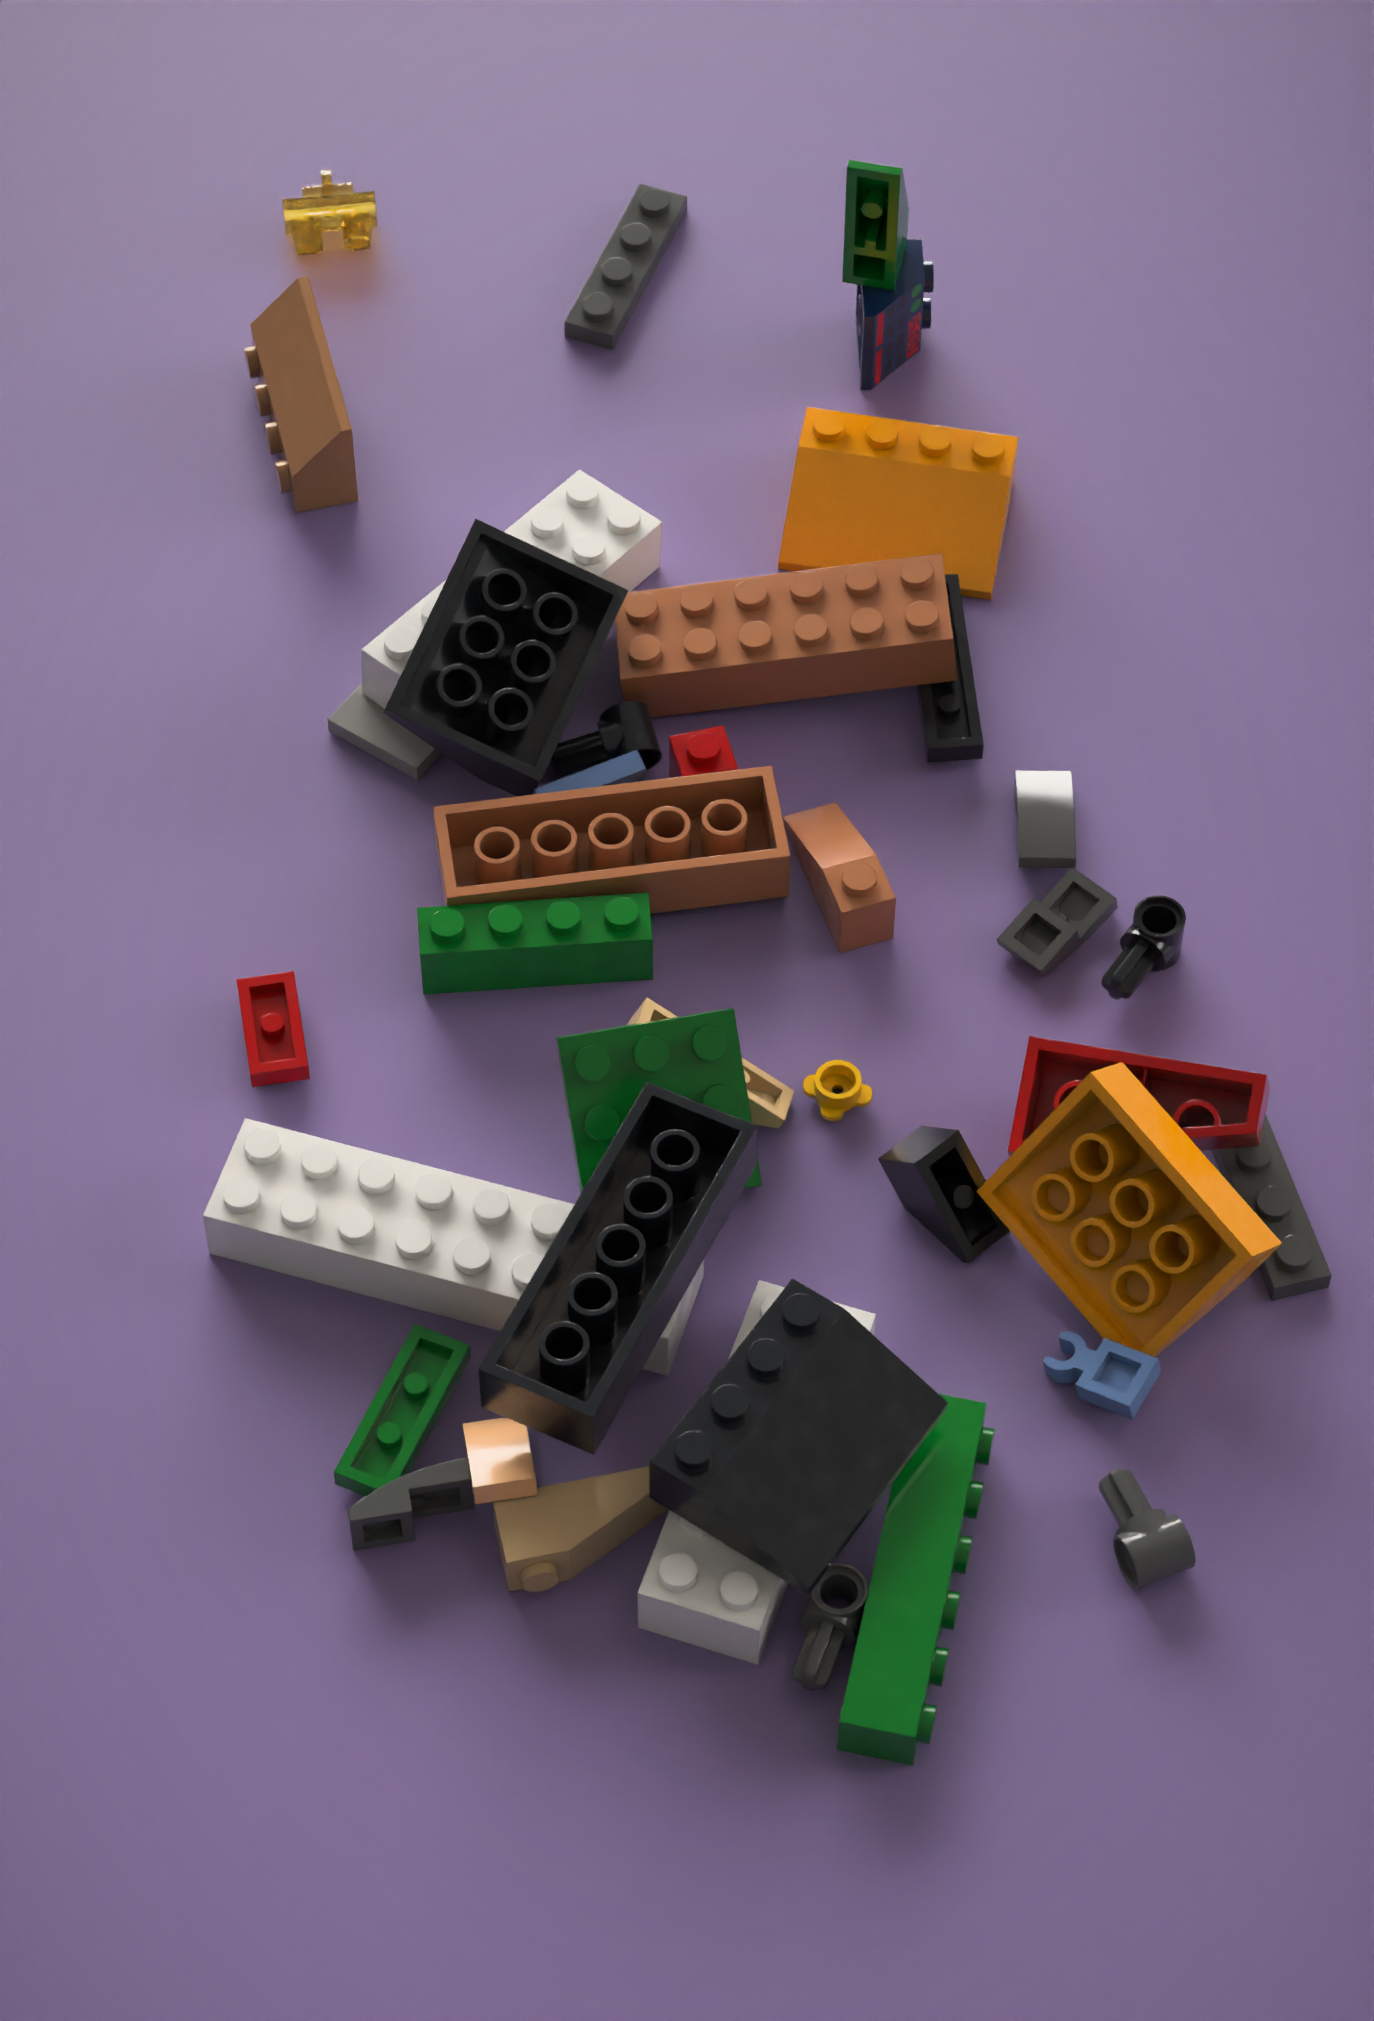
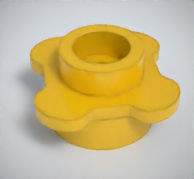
M828 1061L817 1069L815 1075H808L803 1081L804 1094L816 1100L821 1107V1116L828 1121H839L843 1118L844 1112L856 1106L865 1107L872 1100L871 1087L861 1084L860 1071L848 1061ZM840 1089L843 1090V1092L840 1094H835L832 1090Z

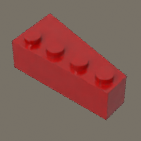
M1029 1036L1007 1151L1009 1156L1020 1147L1090 1072L1120 1062L1124 1063L1200 1151L1260 1146L1270 1091L1267 1074Z

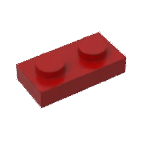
M294 971L236 979L252 1087L310 1079Z

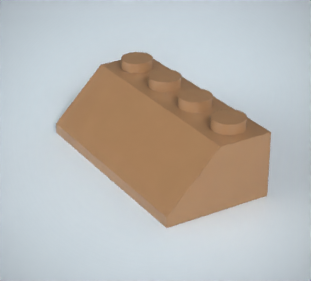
M300 277L250 324L253 346L244 347L249 378L259 377L261 383L254 385L259 415H269L271 420L269 423H264L270 455L280 453L281 461L275 462L281 494L290 492L296 513L358 501L351 424L309 277Z

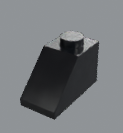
M920 1126L878 1158L904 1208L962 1262L970 1263L1010 1232L976 1192L986 1180L959 1130Z

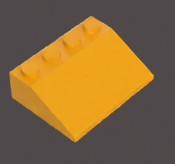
M807 407L797 449L778 569L802 571L942 553L945 575L958 574L961 596L991 600L1015 479L1018 437Z
M1123 1062L1090 1072L976 1191L1103 1339L1107 1338L1153 1357L1158 1356L1242 1284L1282 1244Z

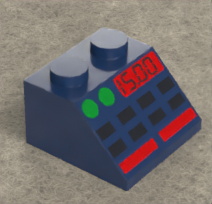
M907 239V247L894 291L857 285L855 315L860 390H871L919 352L921 329L931 328L930 297H924V293L933 292L934 269L933 261H923L922 239Z

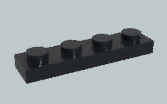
M958 574L945 575L954 640L957 680L916 685L927 762L983 759L984 744Z

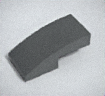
M1015 770L1014 792L1017 814L1016 845L1018 867L1075 868V812L1071 771Z
M1071 867L1041 902L1035 898L1029 902L997 938V942L1001 947L1042 976L1078 949L1118 908L1116 897Z
M468 1458L442 1462L401 1476L376 1489L348 1509L353 1551L415 1541L414 1518L474 1509Z

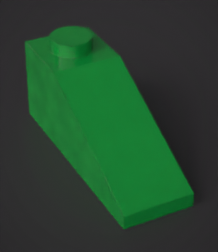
M849 159L846 176L842 282L895 290L907 247L909 206L903 168Z

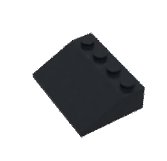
M475 519L385 707L384 714L480 780L515 796L533 795L534 789H537L628 590Z
M792 1278L649 1460V1498L809 1595L946 1412L948 1402L848 1311Z

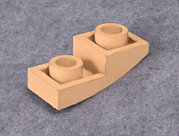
M506 1417L462 1424L475 1504L538 1495L533 1458L525 1425Z

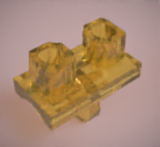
M331 169L320 170L322 185L303 186V197L282 199L286 235H291L298 255L318 254L324 251L322 232L342 230L344 249L355 251L371 248L373 227H377L374 191L353 193L352 182L332 184Z

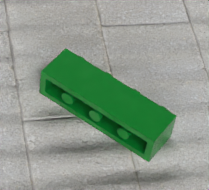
M648 892L417 907L423 995L653 980V936Z

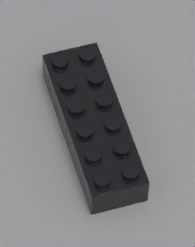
M650 1082L645 1083L480 1365L478 1371L481 1407L590 1454H595L756 1167V1125Z

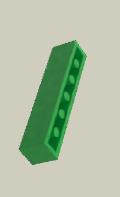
M943 1394L939 1395L948 1402V1409L891 1486L838 1729L837 1750L908 1765L914 1764L918 1742L929 1745L931 1742L937 1706L926 1704L930 1685L940 1687L943 1685L949 1649L938 1647L942 1628L950 1630L955 1628L961 1592L951 1591L950 1588L954 1572L966 1574L972 1537L962 1535L965 1517L976 1520L978 1518L984 1482L973 1481L977 1464L989 1465L995 1429L984 1427L987 1403Z

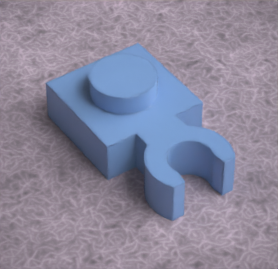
M1061 1331L1058 1336L1061 1350L1073 1356L1065 1361H1059L1053 1357L1046 1356L1043 1360L1046 1375L1051 1380L1062 1384L1077 1381L1075 1386L1079 1399L1133 1420L1161 1374L1159 1359L1107 1338H1104L1098 1349L1094 1351L1087 1348L1084 1339L1078 1334Z

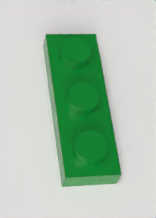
M414 1324L334 1471L336 1485L367 1496L381 1486L409 1474L471 1358L469 1344Z

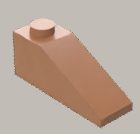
M836 802L783 816L785 831L839 953L893 939L896 907L895 894L876 853Z

